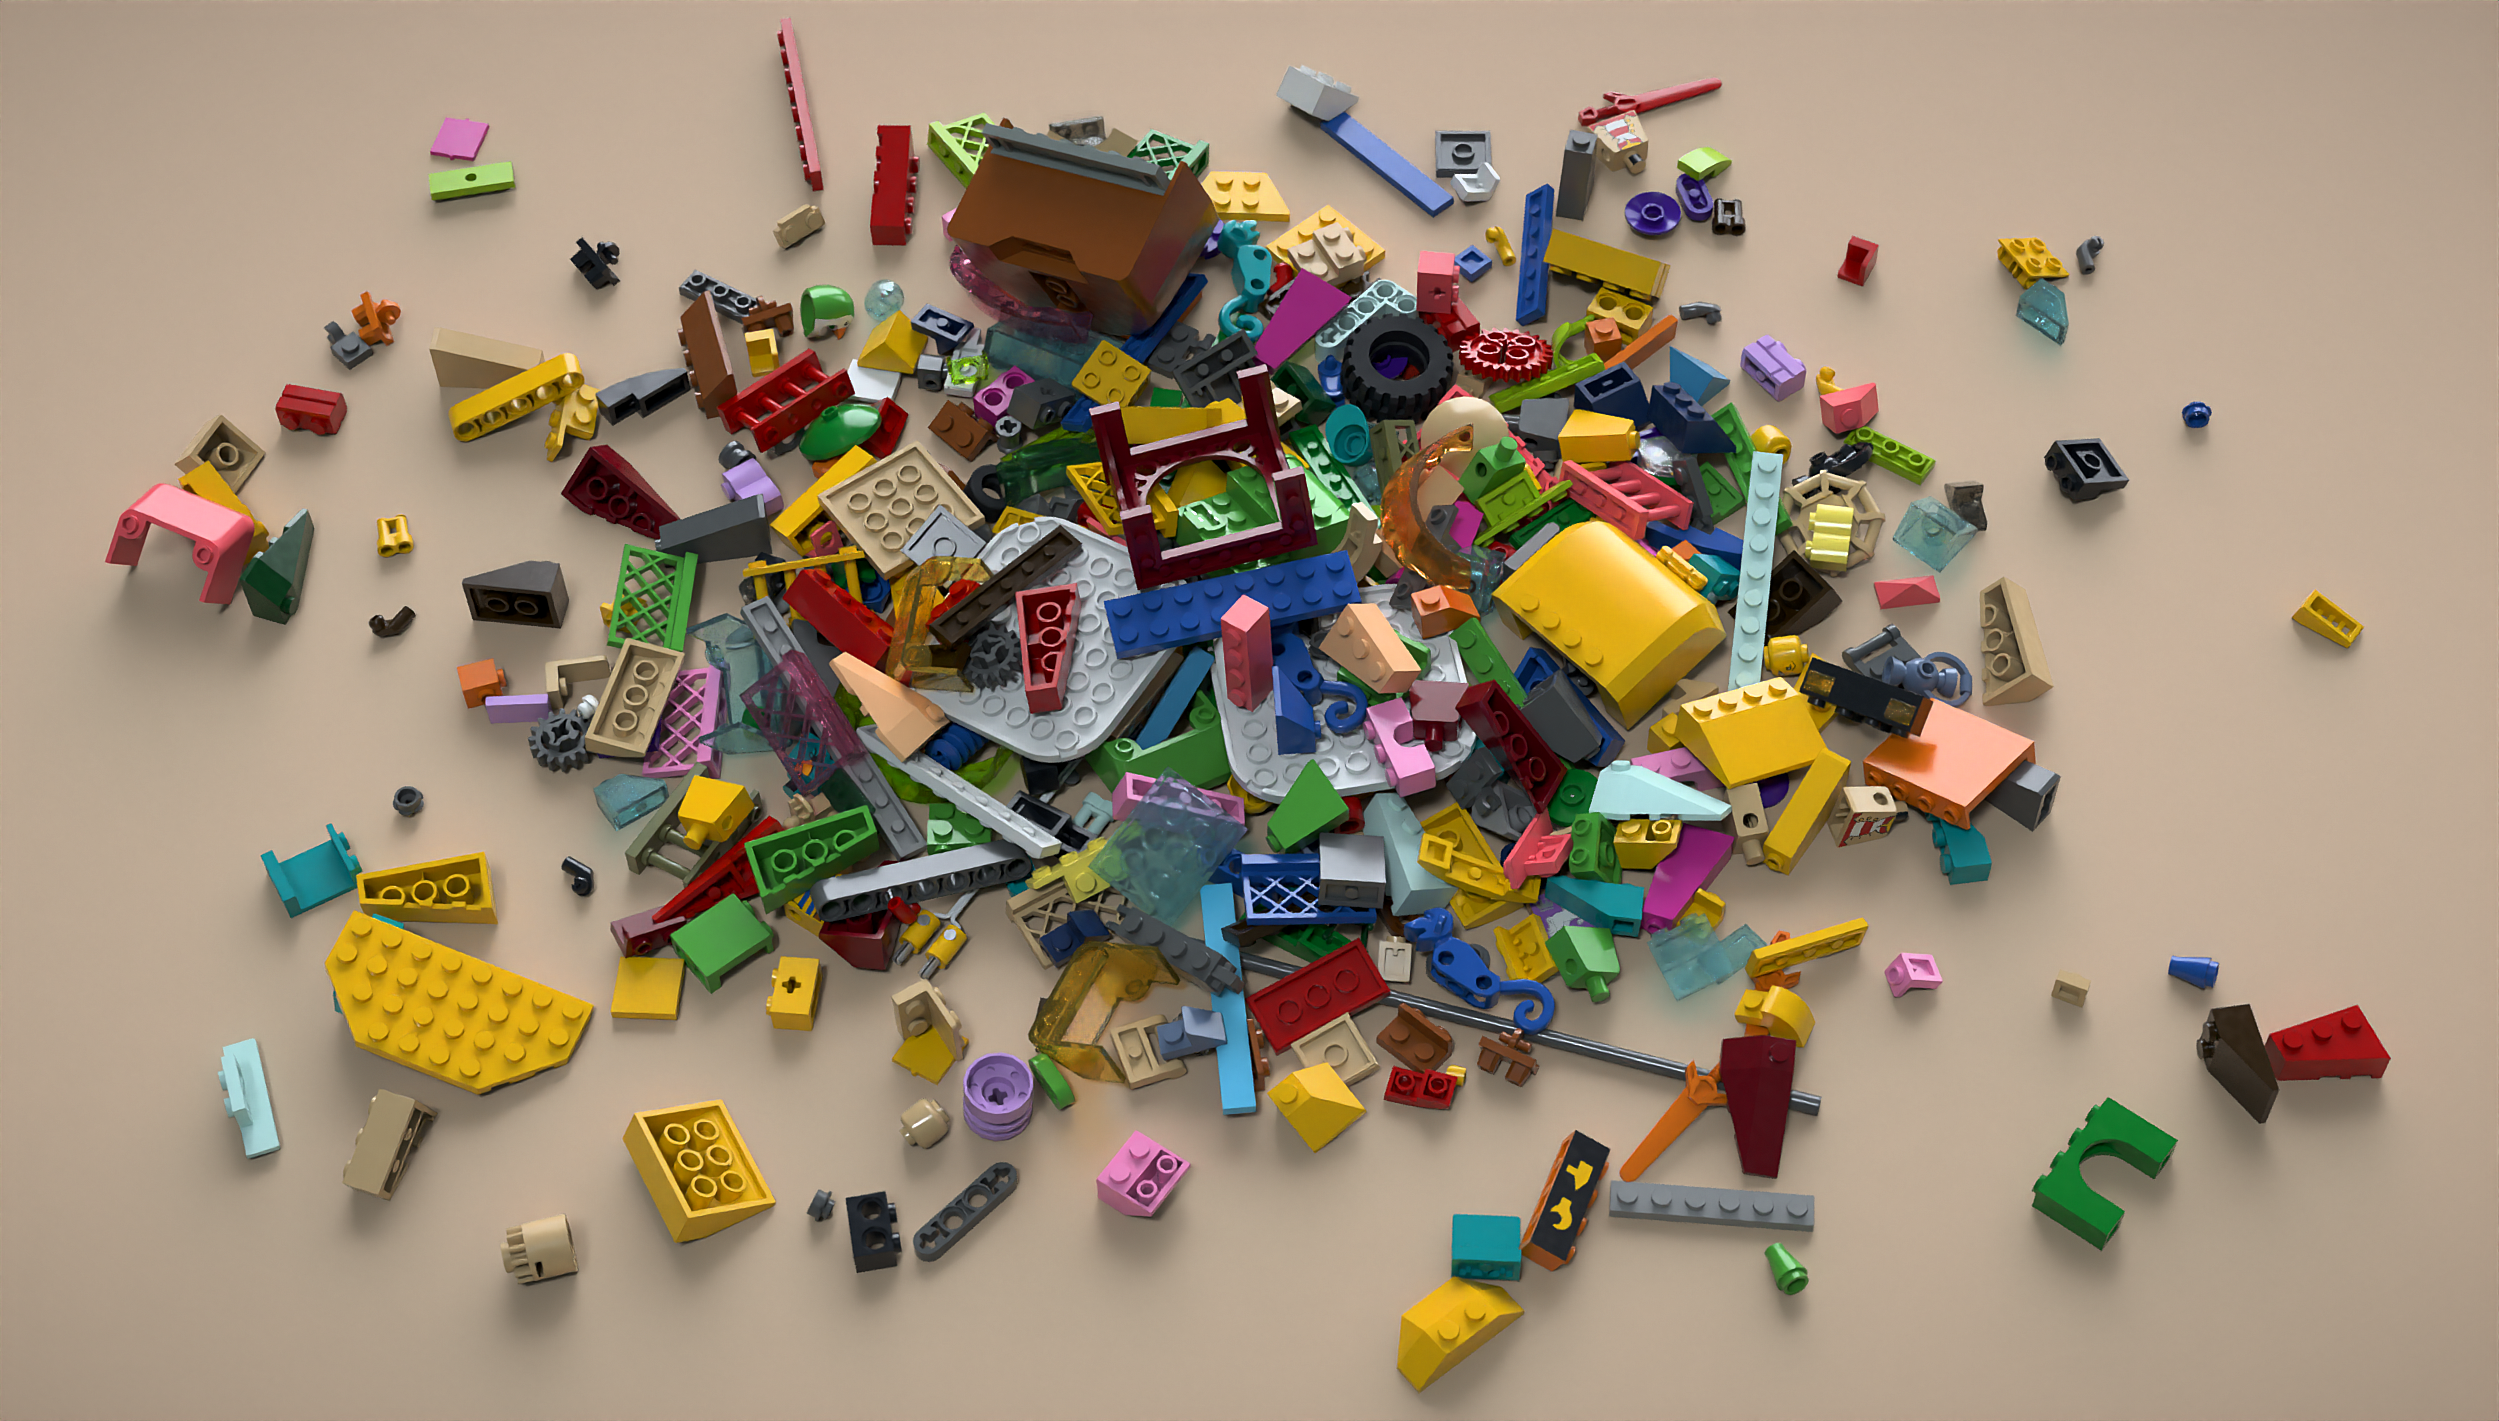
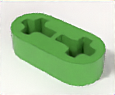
M1045 1052L1028 1060L1033 1075L1057 1109L1060 1110L1074 1102L1075 1099L1069 1085Z

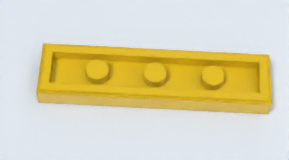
M1861 917L1755 949L1750 955L1745 971L1750 978H1754L1859 946L1869 925Z

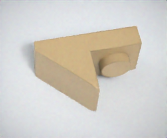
M1681 679L1670 690V697L1673 700L1669 701L1662 709V719L1672 712L1678 716L1680 705L1699 700V698L1718 695L1719 687L1711 682Z

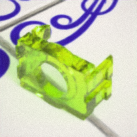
M981 350L982 355L967 356L951 360L949 355L946 358L947 366H949L948 372L954 385L969 384L988 379L989 364L984 350ZM970 365L974 366L977 372L972 376H964L960 373L961 369Z

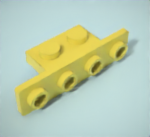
M1132 823L1121 825L1114 830L1115 835L1107 839L1099 837L1090 841L1087 844L1088 848L1080 853L1072 851L1059 858L1060 863L1051 868L1049 865L1034 870L1031 873L1033 877L1027 879L1025 883L1029 888L1038 889L1062 877L1073 903L1077 904L1132 875L1119 846L1146 833L1143 826L1132 825Z

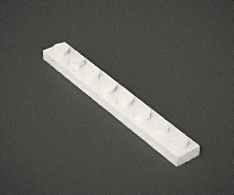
M876 724L857 728L856 733L869 752L880 755L887 760L890 766L900 768L909 774L913 781L928 786L935 795L948 799L956 805L958 810L969 813L977 818L981 825L999 832L1006 841L1016 843L1025 849L1029 856L1042 859L1059 853L1062 845L1061 841L921 751L901 762L875 733V730L878 728Z

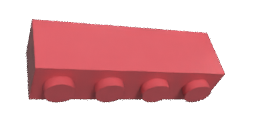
M1243 594L1221 618L1227 698L1236 706H1242L1253 712L1273 690L1270 615L1267 606Z

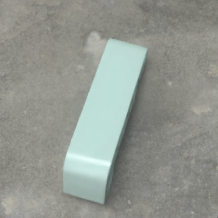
M1390 280L1377 281L1317 332L1315 336L1316 361L1320 364L1328 355H1333L1337 361H1341L1349 336L1355 332V328L1360 324L1365 323L1367 325L1368 319L1376 316L1380 319L1384 314L1391 313L1393 316H1400L1401 313L1408 314V318H1419V311H1416L1417 298Z

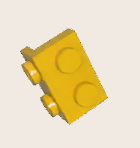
M1532 913L1509 930L1501 926L1493 929L1497 939L1495 944L1500 954L1504 957L1507 965L1506 973L1510 980L1529 979L1541 983L1559 971L1546 947L1545 942L1549 938L1540 916Z

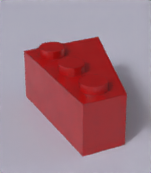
M2358 1004L2270 1033L2265 1043V1049L2277 1081L2319 1080L2321 1076H2339L2340 1079H2351V1076L2371 1075V1078H2382L2391 1059Z

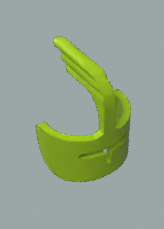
M1589 315L1572 324L1566 322L1555 330L1551 345L1554 363L1557 368L1573 362L1564 358L1560 353V348L1564 341L1584 331L1586 322L1594 321V315Z

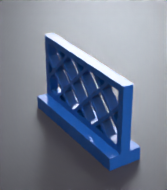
M1319 853L1241 854L1239 881L1243 890L1247 925L1376 923V908H1367L1368 912H1355L1348 906H1331L1335 909L1333 912H1322L1318 909L1320 906L1318 905L1319 888L1315 885H1319ZM1299 885L1300 887L1291 892L1284 886ZM1251 886H1267V888L1260 893ZM1274 891L1285 898L1279 904L1268 898ZM1306 891L1317 897L1311 904L1300 897ZM1260 903L1271 910L1268 913H1253V909ZM1294 903L1303 910L1300 913H1291L1285 908Z

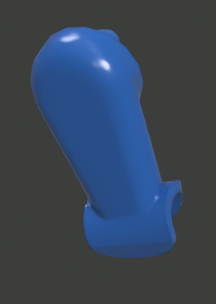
M1328 355L1318 365V375L1322 388L1336 404L1335 408L1345 405V396L1342 391L1343 386L1340 384L1342 363L1337 361L1333 355Z

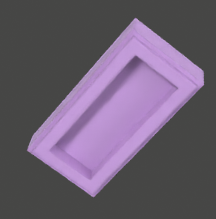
M548 694L486 697L485 706L491 724L538 722L537 719L539 717L547 720L549 718L548 712L551 711L553 713Z

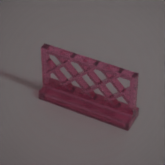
M790 649L781 656L782 662L739 696L803 796H807L853 759L859 760L868 752L805 653ZM787 670L791 676L789 690L777 689L779 675ZM760 690L768 691L765 709L757 708L751 698ZM776 692L788 694L785 712L773 710ZM795 695L804 696L807 701L805 715L792 713ZM772 714L784 716L781 734L773 733L770 728ZM791 717L804 719L801 737L788 735ZM811 720L820 721L823 726L821 740L808 738ZM787 739L800 741L797 759L789 758L786 754ZM807 742L820 744L817 762L804 760ZM827 745L835 746L842 756L832 765L824 763ZM803 764L815 765L814 779L806 785L801 777Z

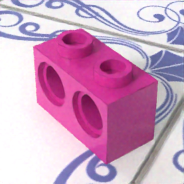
M1017 366L1000 374L993 383L979 390L973 397L975 417L978 419L982 417L995 427L999 419L1011 416L1006 412L1014 388L1035 382V380Z

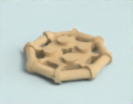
M1820 470L1819 474L1791 488L1786 487L1783 490L1782 503L1788 515L1790 516L1793 504L1801 507L1797 520H1791L1793 526L1777 535L1787 554L1789 555L1795 550L1810 565V559L1805 558L1806 541H1813L1814 531L1808 530L1810 512L1816 513L1817 504L1854 508L1850 545L1856 551L1848 554L1847 568L1865 559L1871 560L1875 555L1873 551L1882 523L1886 519L1885 514L1880 512L1866 488L1867 483L1863 480L1856 481L1827 473L1826 470ZM1829 486L1849 492L1847 495L1841 494V496H1838L1828 490ZM1818 487L1821 489L1820 493L1808 499L1802 496ZM1856 498H1859L1867 513L1859 514L1853 503ZM1860 524L1869 525L1864 542L1856 537ZM1798 530L1804 543L1799 548L1790 535V531ZM1813 568L1814 570L1828 573L1831 575V577L1837 576V573L1841 572L1836 570Z

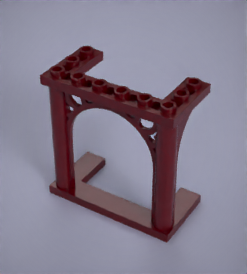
M1266 364L1236 371L1246 418L1243 420L1129 448L1118 401L1089 409L1107 486L1111 485L1137 590L1318 545L1303 466L1290 469L1281 444V435ZM1208 460H1229L1245 464L1256 470L1263 477L1279 522L1161 552L1151 507L1147 505V501L1153 488L1165 476L1184 466Z

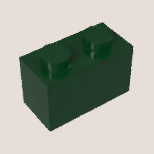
M1286 360L1270 379L1277 388L1301 400L1302 410L1294 415L1299 421L1311 425L1316 424L1319 427L1336 407V404L1312 373L1304 366Z

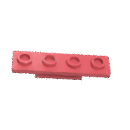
M1547 807L1543 813H1536L1503 863L1504 876L1506 879H1509L1511 889H1519L1525 878L1530 875H1539L1540 877L1555 875L1573 849L1571 834L1549 836L1550 833H1553V828Z

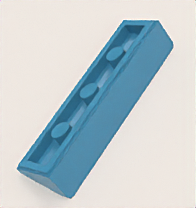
M1198 646L1191 648L1135 740L1142 750L1159 744L1169 736L1213 664L1214 656Z

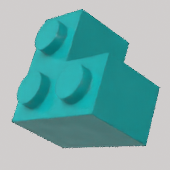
M1695 553L1692 555L1688 563L1708 579V583L1704 586L1703 590L1698 591L1714 605L1717 600L1730 601L1738 595L1740 571L1718 555Z

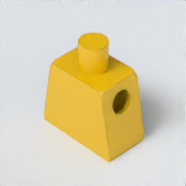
M694 775L678 811V818L687 832L683 842L691 849L699 850L705 839L718 842L726 841L755 806L745 786Z

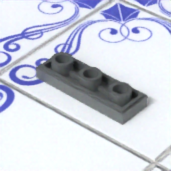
M697 270L679 287L680 295L693 301L704 291L710 290L716 312L742 324V318L750 316L748 309L757 306L756 298Z

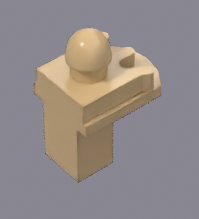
M796 793L793 795L794 798L787 802L791 817H787L784 820L782 827L784 830H788L826 818L830 812L834 811V805L823 793H820L808 802L803 796Z

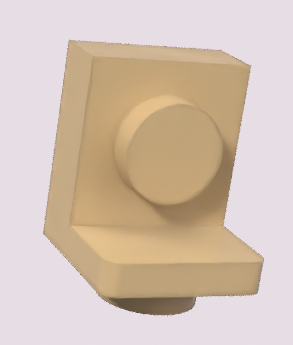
M1387 936L1386 941H1380L1378 971L1385 982L1409 983L1412 943H1406L1405 937Z

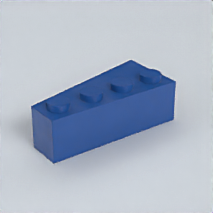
M1530 647L1514 675L1527 694L1536 685L1561 668L1544 649ZM1565 674L1603 736L1599 746L1600 750L1588 761L1595 766L1607 767L1613 762L1625 740Z

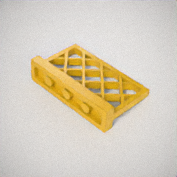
M1101 462L1066 466V475L1100 524H1102L1109 536L1124 534L1122 523H1112V520L1121 522L1115 498L1110 497V495H1113L1111 485L1107 486L1106 483L1099 481V479L1105 481ZM1081 475H1088V476H1091V478H1087V477H1084V476H1081ZM1157 483L1148 497L1147 505L1151 507L1156 530H1159L1164 538L1175 537L1179 510L1160 484ZM1090 489H1095V490L1101 491L1102 493L1100 494V493L1091 491ZM1101 504H1104V505H1107V506H1111V507H1114V508H1113V509L1106 508V507L1101 506Z

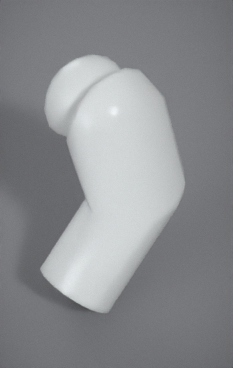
M587 695L582 698L583 703L578 705L577 711L580 716L583 715V719H588V722H591L599 703L594 696Z

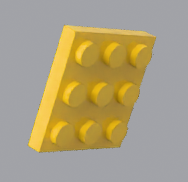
M1330 205L1325 206L1266 246L1275 262L1278 264L1286 262L1292 267L1293 277L1296 278L1299 273L1288 258L1287 249L1312 240L1313 231L1338 222L1342 228L1348 227L1350 229L1354 246H1361L1366 255L1364 272L1385 258V250ZM1351 280L1338 284L1334 287L1340 289Z

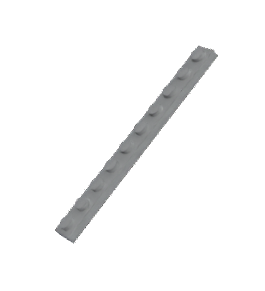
M769 596L741 607L740 614L862 806H868L874 825L897 861L902 862L925 851L927 848L925 839Z

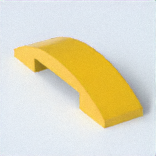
M1427 833L1422 834L1417 863L1439 879L1468 892L1493 899L1518 903H1536L1538 901L1541 883L1539 875L1527 876L1519 889H1511L1510 881L1505 878L1502 867L1454 851L1453 842Z

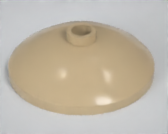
M1456 397L1441 403L1428 415L1421 431V449L1423 453L1460 479L1480 449L1499 444L1502 437H1509V431L1501 413L1490 403L1475 397ZM1460 432H1469V438L1461 439L1459 437Z

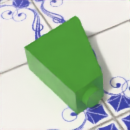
M1314 759L1306 764L1267 823L1268 836L1265 839L1275 854L1277 852L1281 854H1295L1319 839L1320 832L1328 833L1349 820V808Z

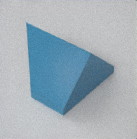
M1670 346V382L1680 384L1701 407L1730 384L1728 378L1710 365Z

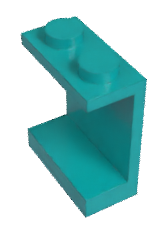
M332 823L326 825L331 840L279 863L272 850L260 855L290 918L358 888L356 875L363 872L355 854L349 857L346 852L351 849L343 832L336 833Z

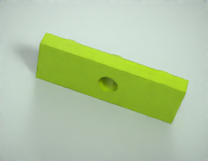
M511 161L428 174L432 200L515 188Z
M1866 426L1853 429L1843 445H1853L1858 442L1871 443L1874 449L1869 461L1920 486L1935 467L1936 460Z

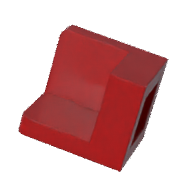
M1852 235L1848 242L1846 259L1840 267L1837 277L1863 287L1876 264L1879 245Z

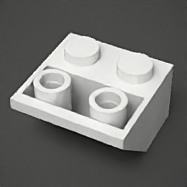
M1301 65L1300 69L1292 66L1288 67L1276 94L1277 97L1301 110L1327 121L1332 120L1356 104L1360 98L1350 93L1352 87L1339 81L1334 84V78L1322 72H1319L1316 76L1315 70Z

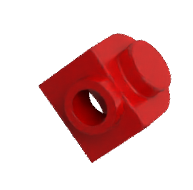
M1352 795L1341 797L1349 808V820L1334 828L1333 833L1353 834L1362 830L1365 826V820L1360 799Z

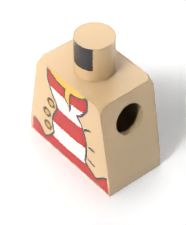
M1634 110L1587 126V133L1598 134L1596 157L1611 171H1618L1628 167L1633 174H1637L1645 168L1646 163L1644 161L1647 159L1648 138Z
M1885 786L1843 787L1827 824L1837 848L1884 838L1887 836L1894 820L1907 818L1908 808L1905 801H1893L1889 789Z

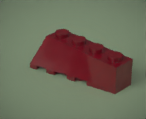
M1495 679L1467 687L1455 707L1456 711L1527 796L1538 814L1543 813L1568 769Z

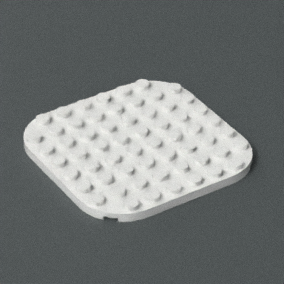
M1034 517V522L1020 526L1017 522L999 532L985 546L958 581L966 579L976 581L982 585L1059 525L1082 543L1080 552L1032 588L1039 589L1073 583L1078 585L1082 606L1062 709L1030 714L1025 692L1022 660L1019 661L1022 666L1021 670L1013 669L1012 674L1014 678L1004 677L1003 685L1001 686L997 681H994L991 688H987L985 682L976 687L973 680L967 682L963 674L916 677L913 675L911 686L914 688L910 689L938 705L943 710L944 716L947 719L1029 759L1039 762L1056 763L1079 758L1097 749L1114 731L1177 648L1173 647L1117 659L1104 608V601L1187 583L1184 579L1137 590L1126 546L1061 518ZM1016 601L982 627L984 631L989 629L990 624H994L996 630L1005 625L1008 632L1014 630L1017 637L1020 638ZM930 632L922 637L911 640L903 660L905 673L911 669L922 645L939 644Z
M1382 584L1358 588L1362 604L1375 603L1393 629L1413 641L1423 643L1431 650V669L1422 680L1467 683L1457 642L1448 636L1454 630L1422 639L1412 617V608L1393 609L1389 605L1397 584ZM1342 612L1322 616L1321 631H1330ZM1300 632L1298 637L1303 640L1308 649L1311 639ZM1222 637L1213 639L1214 650L1212 647H1208V651L1215 652V660L1209 670L1217 709L1221 716L1228 764L1233 777L1242 788L1262 800L1281 804L1306 764L1312 759L1318 764L1340 797L1395 788V786L1390 787L1387 783L1385 776L1386 767L1384 763H1378L1374 753L1375 744L1372 739L1368 740L1366 738L1363 723L1355 730L1341 734L1335 733L1327 727L1325 712L1331 704L1337 701H1346L1348 703L1349 711L1346 714L1339 715L1337 718L1340 720L1348 718L1354 713L1356 703L1345 696L1323 694L1319 703L1311 705L1314 721L1320 720L1321 739H1315L1316 752L1278 755L1273 690L1253 712L1233 704L1227 698ZM1310 654L1314 668L1321 673L1324 680L1337 681V671L1342 665L1332 658L1320 659ZM1408 696V697L1405 699L1404 703H1405L1406 708H1407V710H1408V712H1409V714H1410L1409 696ZM1465 720L1459 738L1456 741H1443V748L1440 751L1433 752L1427 750L1435 766L1436 781L1457 771L1469 759L1474 750L1477 735ZM1413 737V740L1400 745L1403 747H1415L1424 744V740Z

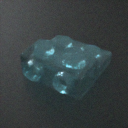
M1697 913L1690 914L1679 921L1680 926L1670 931L1667 927L1658 930L1650 936L1652 940L1647 942L1676 1001L1735 973L1705 913L1700 916Z

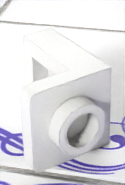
M1482 163L1476 174H1454L1450 184L1463 201H1489L1500 182V178L1489 163Z

